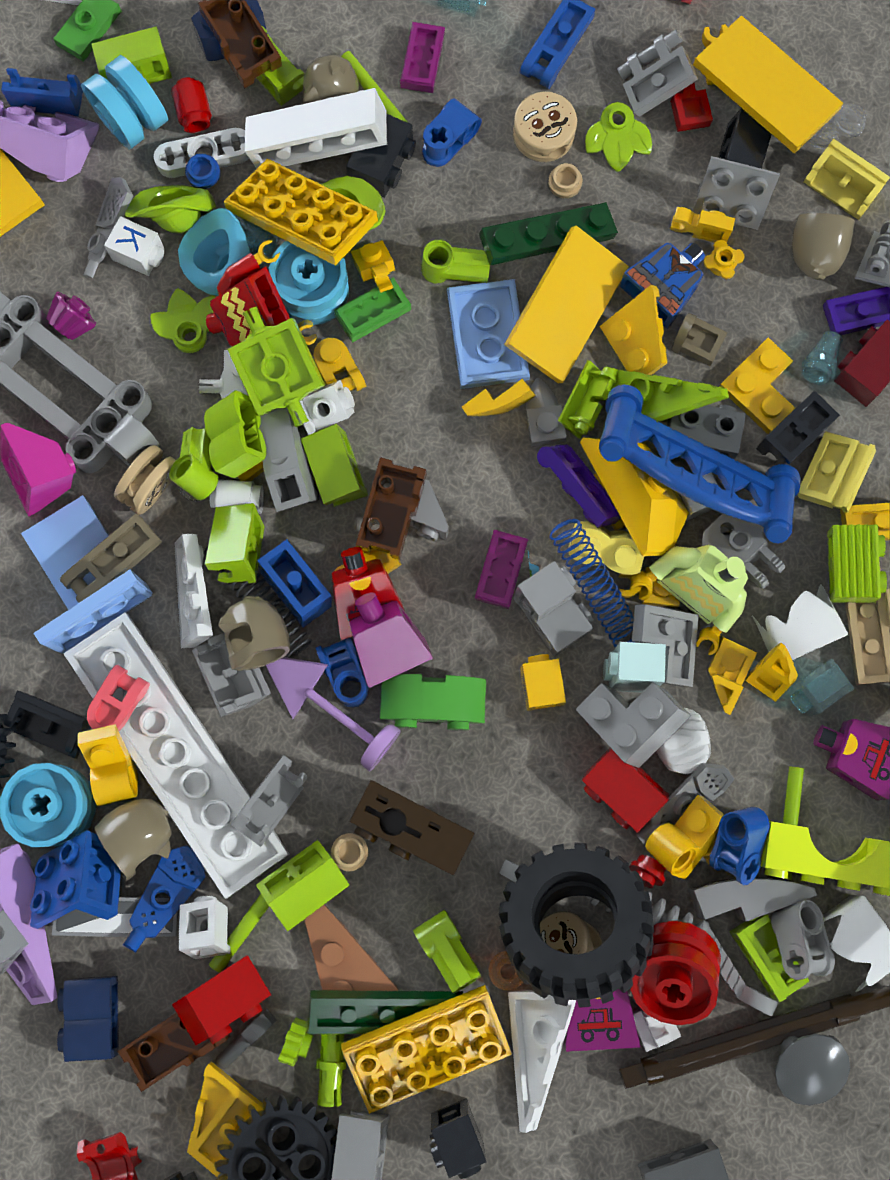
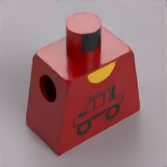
M351 547L341 553L345 568L332 572L331 578L336 622L340 638L343 640L353 637L349 622L361 616L355 601L362 595L375 593L381 606L391 601H397L404 611L405 609L381 559L366 562L361 547Z

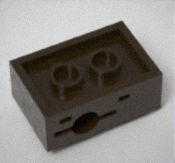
M370 780L349 821L357 825L354 831L357 835L373 843L377 842L380 837L391 843L388 849L390 852L408 861L411 855H414L453 876L475 834L373 780Z

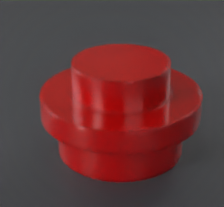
M639 855L637 861H632L629 866L631 872L637 871L643 880L644 887L662 886L666 880L664 877L666 868L656 859L647 855Z

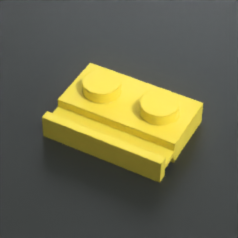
M825 431L802 480L798 497L832 509L836 507L848 513L876 453L875 445L869 444L868 446L861 444L858 440Z

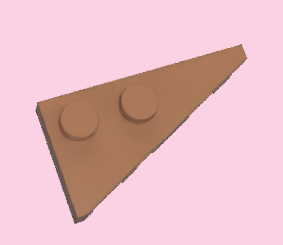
M325 904L304 919L322 990L399 991V988L387 977L375 960L361 947L355 937Z

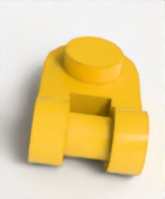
M326 338L316 345L313 356L326 385L336 382L335 375L346 370L348 377L341 379L343 387H347L350 391L353 389L359 391L367 387L360 370L342 341L337 338Z

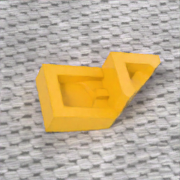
M521 379L496 399L488 390L484 389L464 404L462 409L467 416L503 414L525 404L536 395L530 386Z
M722 636L718 650L714 653L708 667V672L724 712L731 715L744 688L742 684L757 652Z
M782 643L775 646L750 671L745 680L775 702L798 677L786 646Z

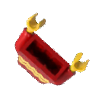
M273 240L264 241L259 246L256 254L252 255L249 253L230 265L217 285L219 295L210 301L213 313L206 316L207 328L213 334L223 332L229 345L232 347L243 342L252 333L243 315V312L246 310L250 311V308L257 307L265 326H276L290 319L267 267L260 268L259 266L263 262L272 263L279 258L281 252L273 258H268L263 253L264 246L270 244ZM303 320L298 324L300 331L313 326V322L310 320ZM313 334L309 337L303 336L307 345H311L316 341L317 336Z

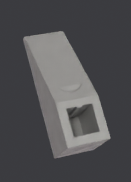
M277 408L261 416L259 428L266 444V457L262 461L265 478L276 512L320 499L298 428L294 426L295 424L287 408Z

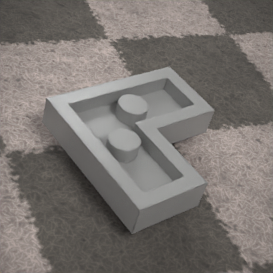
M646 604L635 605L632 642L666 644L665 682L663 684L693 687L699 615Z

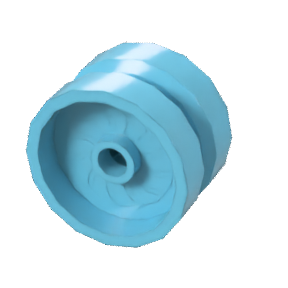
M119 55L105 66L108 80L95 73L81 84V88L101 121L120 143L130 150L145 139L142 126L150 131H155L168 121V116L161 101L142 74L127 58Z
M288 241L283 242L273 253L272 258L281 252L279 258L275 262L270 263L269 273L289 317L294 318L298 323L303 320H310L313 322V325L324 324L336 318L334 310L346 304L350 294L344 257L335 266Z
M40 763L27 766L17 771L11 777L0 796V818L5 830L17 842L30 847L62 845L86 831L90 827L96 813V803L91 791L90 781L78 770L64 765Z

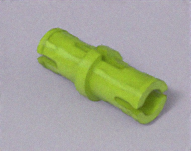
M321 1034L320 1058L316 1059V1068L319 1069L318 1106L334 1107V1103L337 1107L342 1105L343 1070L347 1067L346 1059H343L344 1055L341 1048V1043L344 1042V1034Z

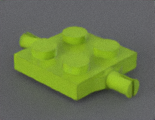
M257 307L250 308V311L246 310L243 312V315L252 333L243 342L228 348L229 355L258 416H263L277 408H287L295 424L294 426H301L309 422V419H307L300 401L309 393L324 387V381L294 318H290L276 326H265Z

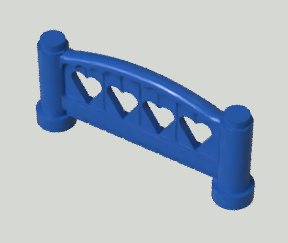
M624 384L614 387L609 392L605 405L607 418L599 443V450L604 459L618 461L623 457L665 486L701 505L728 516L758 524L764 527V534L773 543H783L790 537L793 527L794 499L799 493L801 480L799 472L794 467L787 464L774 465L764 475L642 414L643 396L637 388ZM646 440L652 442L660 457L655 456L651 451L641 449L637 444ZM679 456L686 459L693 474L686 471L683 467L675 466L670 460ZM711 472L718 475L726 490L721 489L715 483L707 482L703 476ZM743 488L750 491L758 506L753 505L749 500L741 499L735 492Z

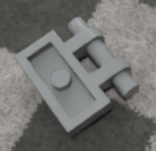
M677 29L666 36L660 35L653 40V45L641 53L634 52L627 57V62L617 68L623 80L632 74L634 75L633 78L623 83V87L634 113L639 117L698 80L688 53L683 46L672 51L673 47L683 41ZM660 57L659 61H657L648 68L645 67L647 64H649L656 58Z

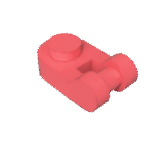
M115 665L89 705L87 721L90 727L97 729L116 724L118 731H120L125 726L138 702L147 693L150 683L140 677L135 679L129 676L125 668ZM119 687L127 691L123 701L113 697Z

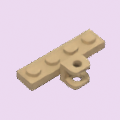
M886 589V592L881 593V598L875 603H845L856 686L890 683V589Z

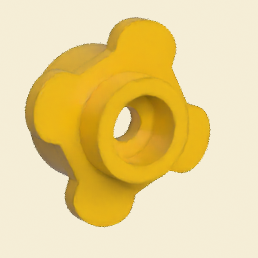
M717 240L713 245L714 250L710 255L705 256L703 263L713 274L724 279H730L735 274V267L743 262L745 256L742 250L731 248L725 240ZM721 257H726L727 261L723 262Z

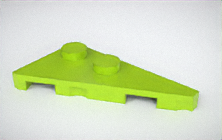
M612 368L616 371L615 378L617 379L612 389L624 384L637 388L643 396L641 413L656 420V422L729 398L728 389L723 387Z

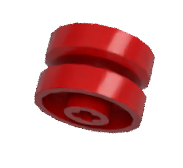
M667 921L655 924L652 954L646 958L647 967L641 976L635 975L632 978V995L636 1004L647 1015L660 1022L673 1025L694 1024L708 1017L717 1004L721 954L717 943L705 930L691 923Z

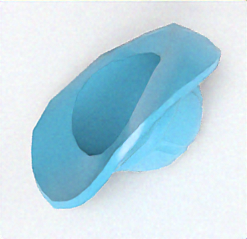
M218 208L202 216L184 235L178 248L180 267L188 280L196 288L215 296L219 295L217 285L225 270L250 253L245 233L238 219L226 208Z

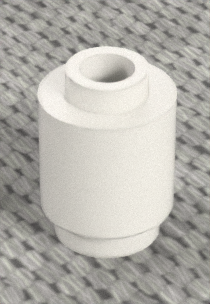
M218 480L217 487L210 495L211 508L254 503L258 513L262 514L264 502L262 485H255L254 481Z

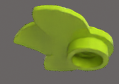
M614 102L603 110L600 121L592 125L587 131L585 149L587 153H598L603 150L608 164L616 172H620L628 164L634 152L642 155H649L651 153L652 138L647 126L634 119V114L628 105ZM614 114L621 115L623 117V124H615L612 116Z
M175 289L169 300L167 312L150 314L154 331L162 338L173 340L175 346L182 352L194 353L199 351L207 341L209 329L206 325V316L213 313L210 301L215 296L210 295L197 303L183 290ZM193 332L196 334L193 340H184L187 333Z

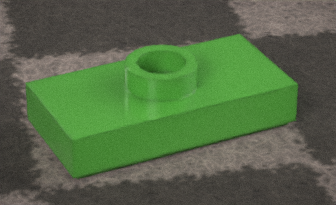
M82 0L53 38L56 45L84 62L93 50L91 43L99 42L122 12L119 4L112 0Z
M394 277L390 279L393 285L392 289L380 293L378 288L375 287L334 310V316L352 343L411 310V303Z

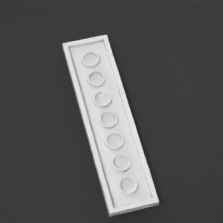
M124 612L63 653L93 699L115 665L125 668L129 676L135 679L140 677L150 683L147 693L138 702L119 733L130 756L225 899L231 897L290 855L274 830L260 847L231 825L251 796L129 614ZM119 687L113 697L123 701L127 691Z

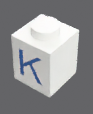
M121 216L104 245L113 261L147 276L150 275L153 267L157 268L161 264L164 257V246L157 232Z

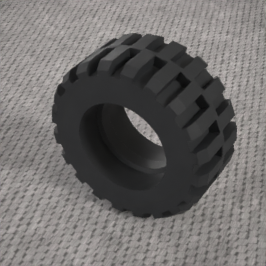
M576 842L574 849H564V844L552 846L553 852L544 855L543 851H539L532 855L533 863L529 867L521 864L514 872L517 880L516 883L513 881L507 882L503 891L506 901L501 902L499 907V917L502 923L499 926L501 938L511 965L515 967L518 977L525 985L531 984L534 993L545 999L548 995H551L554 998L555 1004L567 1006L569 1000H576L579 1008L591 1007L590 999L599 997L602 1004L614 1000L613 992L617 989H620L623 993L633 986L632 978L635 975L641 976L647 967L646 958L651 956L654 944V924L650 896L648 891H644L643 880L637 871L630 872L629 863L621 856H616L614 860L610 859L608 849L597 846L595 851H590L587 848V843ZM571 896H588L601 901L612 911L615 919L614 930L610 937L598 948L582 954H568L557 951L547 945L540 934V923L548 909L556 902Z

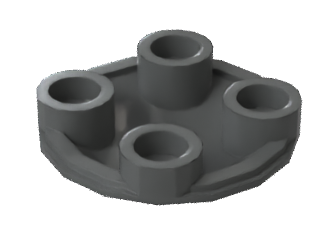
M812 1034L800 1038L790 1036L782 1042V1053L778 1058L775 1075L776 1083L785 1097L796 1104L811 1106L828 1101L836 1096L844 1087L850 1072V1062L847 1052L836 1037Z

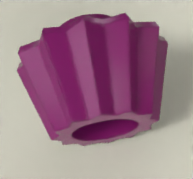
M59 291L56 292L46 319L61 335L74 340L93 329L96 325V322L88 313L90 307L83 300L75 295L70 298L66 294H62Z

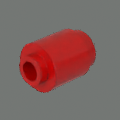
M191 77L178 80L171 89V95L179 124L188 133L207 130L211 125L210 119L212 114L204 84Z

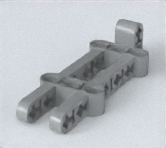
M0 292V343L6 338H11L6 346L0 347V385L68 439L65 451L70 454L74 464L85 473L97 472L113 455L130 466L138 455L149 446L156 445L160 447L153 434L142 424L150 414L153 404L150 396L139 382L125 380L116 385L47 330L49 321L46 319L47 315L34 298L28 295H21L10 300ZM34 312L31 319L23 321L28 313ZM33 345L103 400L82 425L12 370V367ZM135 395L140 396V400L137 404L133 406H126V403L130 397ZM117 422L116 427L111 432L103 433V428L107 423ZM85 448H93V453L90 457L84 460L79 459L81 452Z

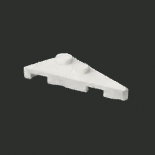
M513 990L508 992L519 1129L520 1132L527 1133L536 1130L576 1000H569L568 1005L563 1006L555 1004L554 998L551 995L544 999L534 993L533 990Z

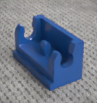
M6 69L11 83L3 82L1 91L11 107L27 105L36 107L35 112L56 114V112H61L79 117L83 90L81 88L82 83H80L77 75L67 74L68 81L20 77L16 69Z

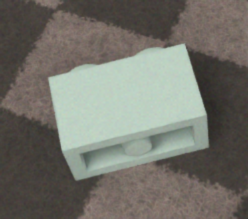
M619 642L614 651L609 653L608 659L604 660L603 680L609 681V687L619 692L642 693L652 682L661 686L665 682L666 644Z

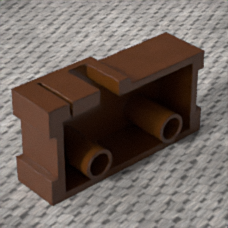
M202 0L198 2L200 14L220 43L224 58L244 89L252 85L256 77L269 69L273 72L282 66L280 54L245 0Z
M380 457L356 547H361L363 551L367 552L374 549L389 553L391 558L400 560L411 518L416 516L427 477L426 469L417 466L410 469L394 465L393 460ZM386 483H390V484H391V485H390L389 487H387V488H384V487H383V485L386 484ZM375 524L380 525L377 530L371 529Z
M175 1013L121 1048L118 1053L124 1063L129 1062L139 1080L137 1086L142 1092L180 1066H189L199 1057H203L227 1041L231 1036L228 1034L213 1045L209 1039L195 1045L178 1014ZM146 1043L151 1046V1050L147 1049Z

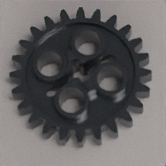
M280 1095L277 1106L274 1107L267 1097L263 1098V1110L258 1112L250 1104L248 1105L250 1117L247 1120L239 1115L235 1116L239 1126L238 1130L225 1129L224 1133L229 1139L230 1144L218 1145L217 1149L226 1159L214 1163L216 1171L225 1174L216 1180H289L279 1167L273 1165L269 1156L255 1144L258 1138H261L281 1161H285L290 1171L299 1180H332L335 1156L333 1154L336 1148V1139L332 1138L338 1131L333 1124L325 1126L329 1118L324 1112L315 1116L317 1107L312 1102L307 1104L302 1110V1100L297 1096L293 1099L291 1105L288 1106L286 1098ZM282 1126L290 1127L289 1135L284 1141L279 1143L272 1141V1136L276 1129ZM309 1154L315 1155L316 1158L312 1167L307 1170L298 1169L299 1162L304 1156ZM252 1157L261 1158V1163L257 1170L252 1173H244L242 1171L243 1165L248 1159Z

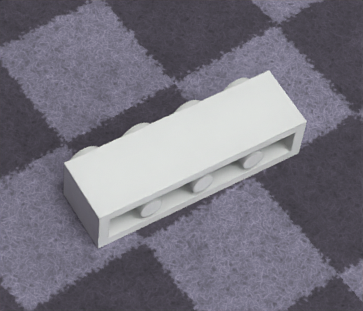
M375 88L246 117L245 153L256 169L267 158L285 167L387 145L386 109Z

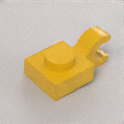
M383 240L366 244L362 248L351 251L353 262L363 282L374 279L380 293L393 288L388 274L395 271V266Z

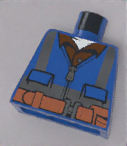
M665 243L624 272L620 287L634 299L650 285L657 286L660 296L656 297L658 318H662L663 326L668 329L698 288L704 274L697 265L705 258V254L695 243H690L682 252L671 243Z

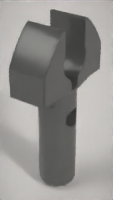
M268 1009L264 1010L216 1057V1063L220 1068L226 1069L247 1047L259 1039L277 1021Z

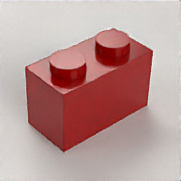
M611 747L582 778V781L586 784L583 788L585 792L597 803L600 804L604 801L614 810L611 813L612 817L623 828L628 829L631 826L637 833L669 801L668 792L641 767L637 768L624 763Z
M246 955L173 1003L172 1006L195 1045L207 1039L213 1045L233 1031L229 1025L239 1017L244 1023L260 1013L263 1009L259 1003L271 996V993L249 956Z

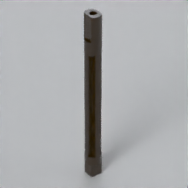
M890 985L856 996L851 994L839 996L640 1058V1063L619 1069L624 1088H631L643 1083L651 1086L779 1046L790 1036L800 1038L859 1021L861 1015L890 1007Z

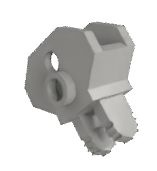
M722 514L703 532L702 546L712 545L728 558L733 556L740 558L744 562L745 573H747L748 578L761 589H764L769 582L767 577L753 565L759 558L777 573H781L786 568L782 560L767 547V540L762 537L763 527L758 524Z

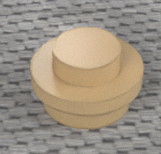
M564 163L551 171L548 185L554 195L560 198H571L580 191L583 179L580 171L574 165Z
M343 834L334 841L331 848V857L341 870L355 871L361 868L368 858L367 843L357 834Z

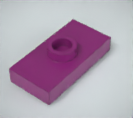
M412 22L400 88L427 93L434 92L445 36V27Z
M493 530L474 600L509 609L528 539Z

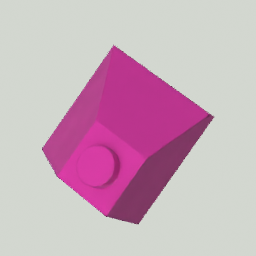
M10 423L0 425V460L27 515L31 516L71 488L73 474L76 473L74 461L69 453H63L59 443Z

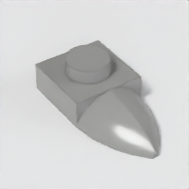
M536 378L530 387L536 396L526 402V418L531 446L566 442L565 427L558 421L562 413V406L558 404L551 388L543 380Z

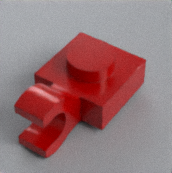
M692 83L672 96L670 102L677 132L710 127L713 117L706 89L696 90L695 83Z

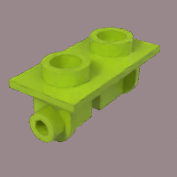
M587 360L558 419L566 429L579 439H581L582 435H587L588 431L594 429V423L603 407L598 402L599 400L607 399L609 392L617 381L614 369L604 367L601 371L590 360Z

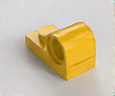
M116 724L79 732L78 746L90 768V785L95 803L98 806L136 798L138 796V772Z
M697 795L675 825L665 823L653 831L646 842V850L673 876L686 879L715 842L719 830V822L724 814L705 797Z

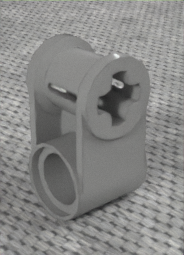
M804 900L774 911L771 918L772 928L776 934L782 957V965L788 976L794 980H802L809 977L810 974L815 976H827L834 969L835 958L824 926L823 914L817 904L811 900ZM819 955H822V956H823V959H819V960H813V959H812V956H819ZM804 960V964H793L794 961Z

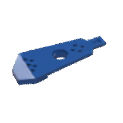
M185 845L172 849L168 859L161 857L129 920L132 931L123 943V946L136 953L145 938H155L177 913L180 905L184 904L205 880L204 866L192 848ZM164 892L169 896V902L161 905L156 902L155 895Z

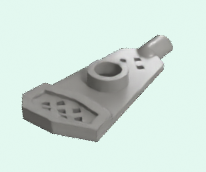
M702 763L671 794L669 801L649 820V824L636 836L645 844L649 836L659 826L665 823L675 825L697 795L705 797L708 801H714L722 795L734 781L733 776L724 765Z

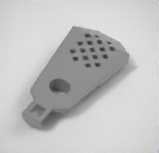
M121 177L111 178L95 224L98 229L88 242L87 249L90 251L88 255L89 261L83 274L86 278L94 277L98 264L105 258L107 253L104 245L119 217H124L133 198L126 180Z

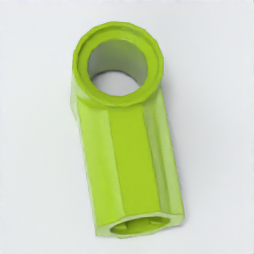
M433 240L425 246L421 272L427 281L435 284L442 283L447 279L480 283L488 282L490 265L484 250L451 247L449 243L443 240ZM441 259L445 264L435 265L430 260Z
M191 427L183 432L180 457L173 463L169 472V478L196 500H203L215 490L218 484V475L211 470L209 455L211 440L206 434L205 428L196 429Z
M445 909L413 929L421 947L428 958L434 960L453 994L466 988L481 977L479 969L460 941L462 937Z

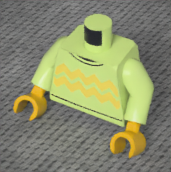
M712 545L698 548L673 547L649 566V572L640 571V573L632 576L630 591L636 586L643 585L644 587L639 592V599L646 600L652 594L653 582L657 580V583L692 612L699 615L698 617L707 624L712 622L714 624L713 627H706L700 631L696 646L698 647L703 640L712 641L713 644L709 648L708 655H713L718 650L721 640L720 634L722 632L727 633L744 610L747 596L744 586L748 580L744 562L738 557H726Z

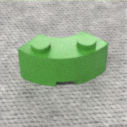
M399 674L382 682L380 719L395 721L397 728L414 729L417 728V722L447 723L448 730H469V724L485 723L486 679L446 675V678L422 677V674Z

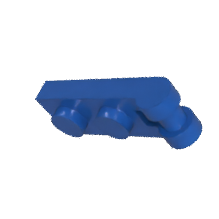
M562 0L523 61L520 74L527 78L533 76L540 80V85L550 89L561 68L593 20L596 9L580 0ZM541 58L550 62L547 68L538 63Z

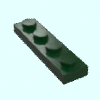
M607 202L483 227L479 237L489 265H495L556 252L573 226H578L597 242L614 239L618 231Z
M310 990L308 1034H365L461 995L463 991L453 994L452 991Z

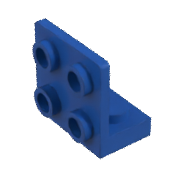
M86 830L38 859L35 866L34 896L30 903V910L32 912L30 927L39 929L75 909L105 920H109L118 914L121 870L111 859L97 834Z

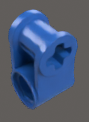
M455 98L447 102L441 112L424 129L422 155L427 164L435 167L447 164L476 135L481 126L482 119Z
M351 637L325 648L321 645L315 647L320 662L328 664L324 672L329 677L334 693L340 702L346 707L351 708L364 704L369 695V688ZM352 680L361 684V691L357 696L348 698L342 695V688L345 683Z
M752 806L729 812L722 816L719 822L715 845L710 854V866L717 871L723 869L736 876V880L742 885L751 883L761 867V856L770 829L766 813L760 808Z

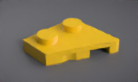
M654 285L647 287L599 326L623 366L629 372L635 371L652 375L667 364L666 347L662 342L664 333L662 318H658L656 297H660L659 289Z
M211 1061L204 1070L203 1086L196 1107L195 1123L190 1135L187 1153L218 1177L220 1172L216 1171L214 1163L226 1159V1157L219 1153L217 1147L221 1144H230L229 1139L224 1133L225 1129L237 1131L239 1126L235 1116L239 1115L247 1120L250 1117L248 1105H253L259 1112L263 1110V1103Z

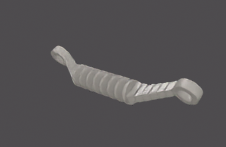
M505 859L499 873L516 882L514 872L520 865ZM648 891L650 900H652V892ZM585 896L590 899L592 905L598 904L599 900ZM663 898L652 906L654 925L667 921L693 923L694 916L690 912L682 920L678 919L680 908L677 905L673 906L668 913H665L666 900ZM605 905V911L609 913L611 910ZM701 920L696 926L705 930L717 943L721 954L719 974L732 990L735 997L753 1008L772 1016L779 1002L745 984L709 927V923Z

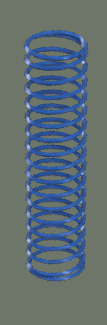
M578 519L566 520L558 524L551 531L549 538L554 540V546H559L558 553H563L561 558L567 560L565 565L570 567L569 572L574 574L573 578L575 580H578L577 585L582 587L581 592L586 594L585 599L590 601V607H594L593 612L598 614L597 619L601 620L602 627H605V632L609 633L608 637L610 640H613L612 644L616 647L615 640L622 639L633 631V626L625 628L628 624L634 622L631 621L632 618L634 620L633 612L629 610V606L625 603L624 597L621 596L622 593L618 590L614 579L610 577V572L606 570V566L602 563L601 557L598 556L597 550L594 549L593 543H590V538L586 536V531L582 529L580 521ZM571 523L578 524L576 528L569 529L556 538L552 537V534L559 528ZM576 530H578V532L573 537L565 540L560 544H556L557 540L567 538L568 536L572 535ZM583 537L578 543L564 551H560L563 545L575 538ZM587 544L582 550L574 553L570 557H564V555L567 552L575 549L579 545ZM585 551H591L586 557L579 559L574 564H568L570 559L579 556ZM588 558H594L591 563L575 572L572 571L574 566L583 563ZM594 564H599L595 570L586 573L579 579L576 578L578 573L587 570ZM597 571H603L600 576L589 580L585 585H580L582 580L589 578ZM600 578H607L604 583L594 586L588 592L584 591L585 587L596 583ZM606 584H611L607 590L597 593L592 599L588 598L589 594L598 591ZM609 591H615L612 596L602 599L596 605H592L593 600L603 597ZM618 597L617 602L605 606L600 612H596L597 607L605 605L612 598ZM617 604H623L620 609L608 613L603 619L599 617L600 614L610 611ZM620 611H626L624 615L611 620L607 625L603 624L605 620L615 617ZM625 617H630L628 622L617 625L610 632L607 630L608 627L618 624ZM630 629L626 634L618 637L622 632ZM619 632L614 638L611 637V634Z

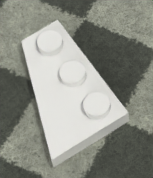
M182 534L175 542L181 648H195L213 636L202 569L204 559L203 548L198 544L197 534Z

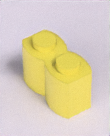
M580 521L582 529L586 531V536L590 538V543H593L594 549L597 550L598 556L602 559V563L617 573L626 575L640 573L645 556L641 555L629 531L615 530L609 532L605 527L597 528L589 521ZM576 530V531L571 535V537H573V536L578 532V530ZM583 537L575 538L569 542L568 548L578 543ZM587 544L579 545L569 551V555L571 556L582 550ZM585 551L573 559L578 561L586 557L591 551ZM588 558L583 564L591 563L594 558Z

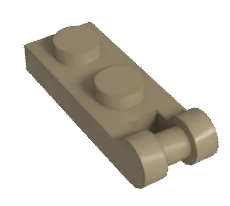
M136 513L60 577V582L66 589H72L76 593V600L80 603L132 569L163 542ZM91 572L96 579L87 585L83 578L87 573Z

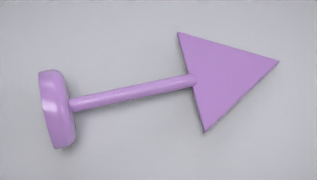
M283 657L266 665L292 719L295 718L306 699L309 698L369 744L361 758L362 766L368 771L374 769L399 736L401 730L389 724L374 737L313 690L328 664Z

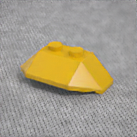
M583 437L580 444L641 555L663 556L675 546L689 514L678 493L623 457L618 461L604 459L599 450L601 438ZM645 443L637 444L641 449L651 451Z

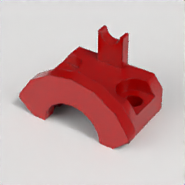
M118 1132L92 1142L86 1139L78 1142V1161H83L87 1164L93 1180H138L135 1167L142 1162L137 1154L138 1146L129 1150L126 1136L123 1133Z

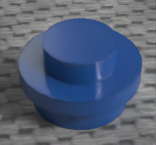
M196 154L188 161L185 173L191 185L196 188L207 189L218 182L220 167L213 157L206 154Z

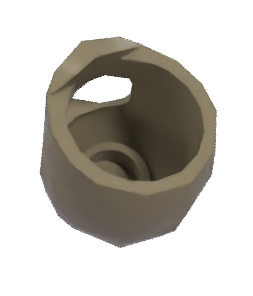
M336 54L318 57L313 60L304 74L302 104L358 92L359 81L351 63Z
M828 213L800 214L795 224L792 240L794 261L800 271L816 280H824L827 276L835 274L842 266L850 250L855 224L854 219L848 216Z
M245 596L242 601L230 606L226 614L220 619L218 626L225 633V642L232 670L256 669L285 657L290 651L289 633L283 618L269 601H265L259 596Z
M138 799L120 805L106 814L94 828L105 850L121 870V877L125 882L136 875L135 869L149 856L157 854L166 859L169 858L171 851L169 839L172 831L167 819L168 811L154 800Z

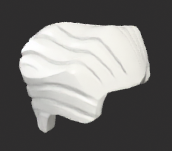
M684 708L691 716L656 750V753L667 769L677 773L689 774L693 773L702 763L707 762L711 754V744L705 721L695 711Z

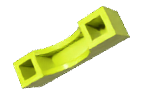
M769 821L770 829L761 856V867H765V875L788 879V871L801 873V881L824 885L825 878L836 879L837 887L860 891L861 884L872 885L873 893L890 896V841L865 837L860 847L851 856L840 861H829L815 848L807 827Z

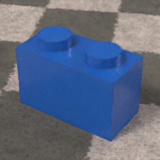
M287 539L257 560L260 574L303 628L332 607V595Z

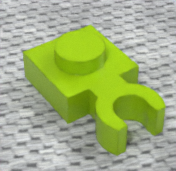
M296 1017L292 1022L278 1058L279 1062L294 1067L299 1056L306 1058L313 1039V1035L307 1033L308 1021Z

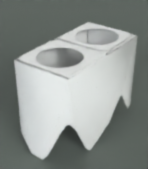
M821 584L817 596L811 592L804 591L791 606L787 623L780 621L775 616H767L765 620L766 631L753 617L768 652L779 643H782L786 646L792 660L848 635L828 594Z
M851 895L823 915L824 921L841 915L839 926L832 942H830L831 949L852 962L871 964L866 980L855 992L860 991L866 985H874L890 973V930L863 895Z

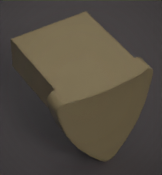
M688 313L674 339L671 351L677 354L680 351L711 366L728 332L697 318L692 313Z

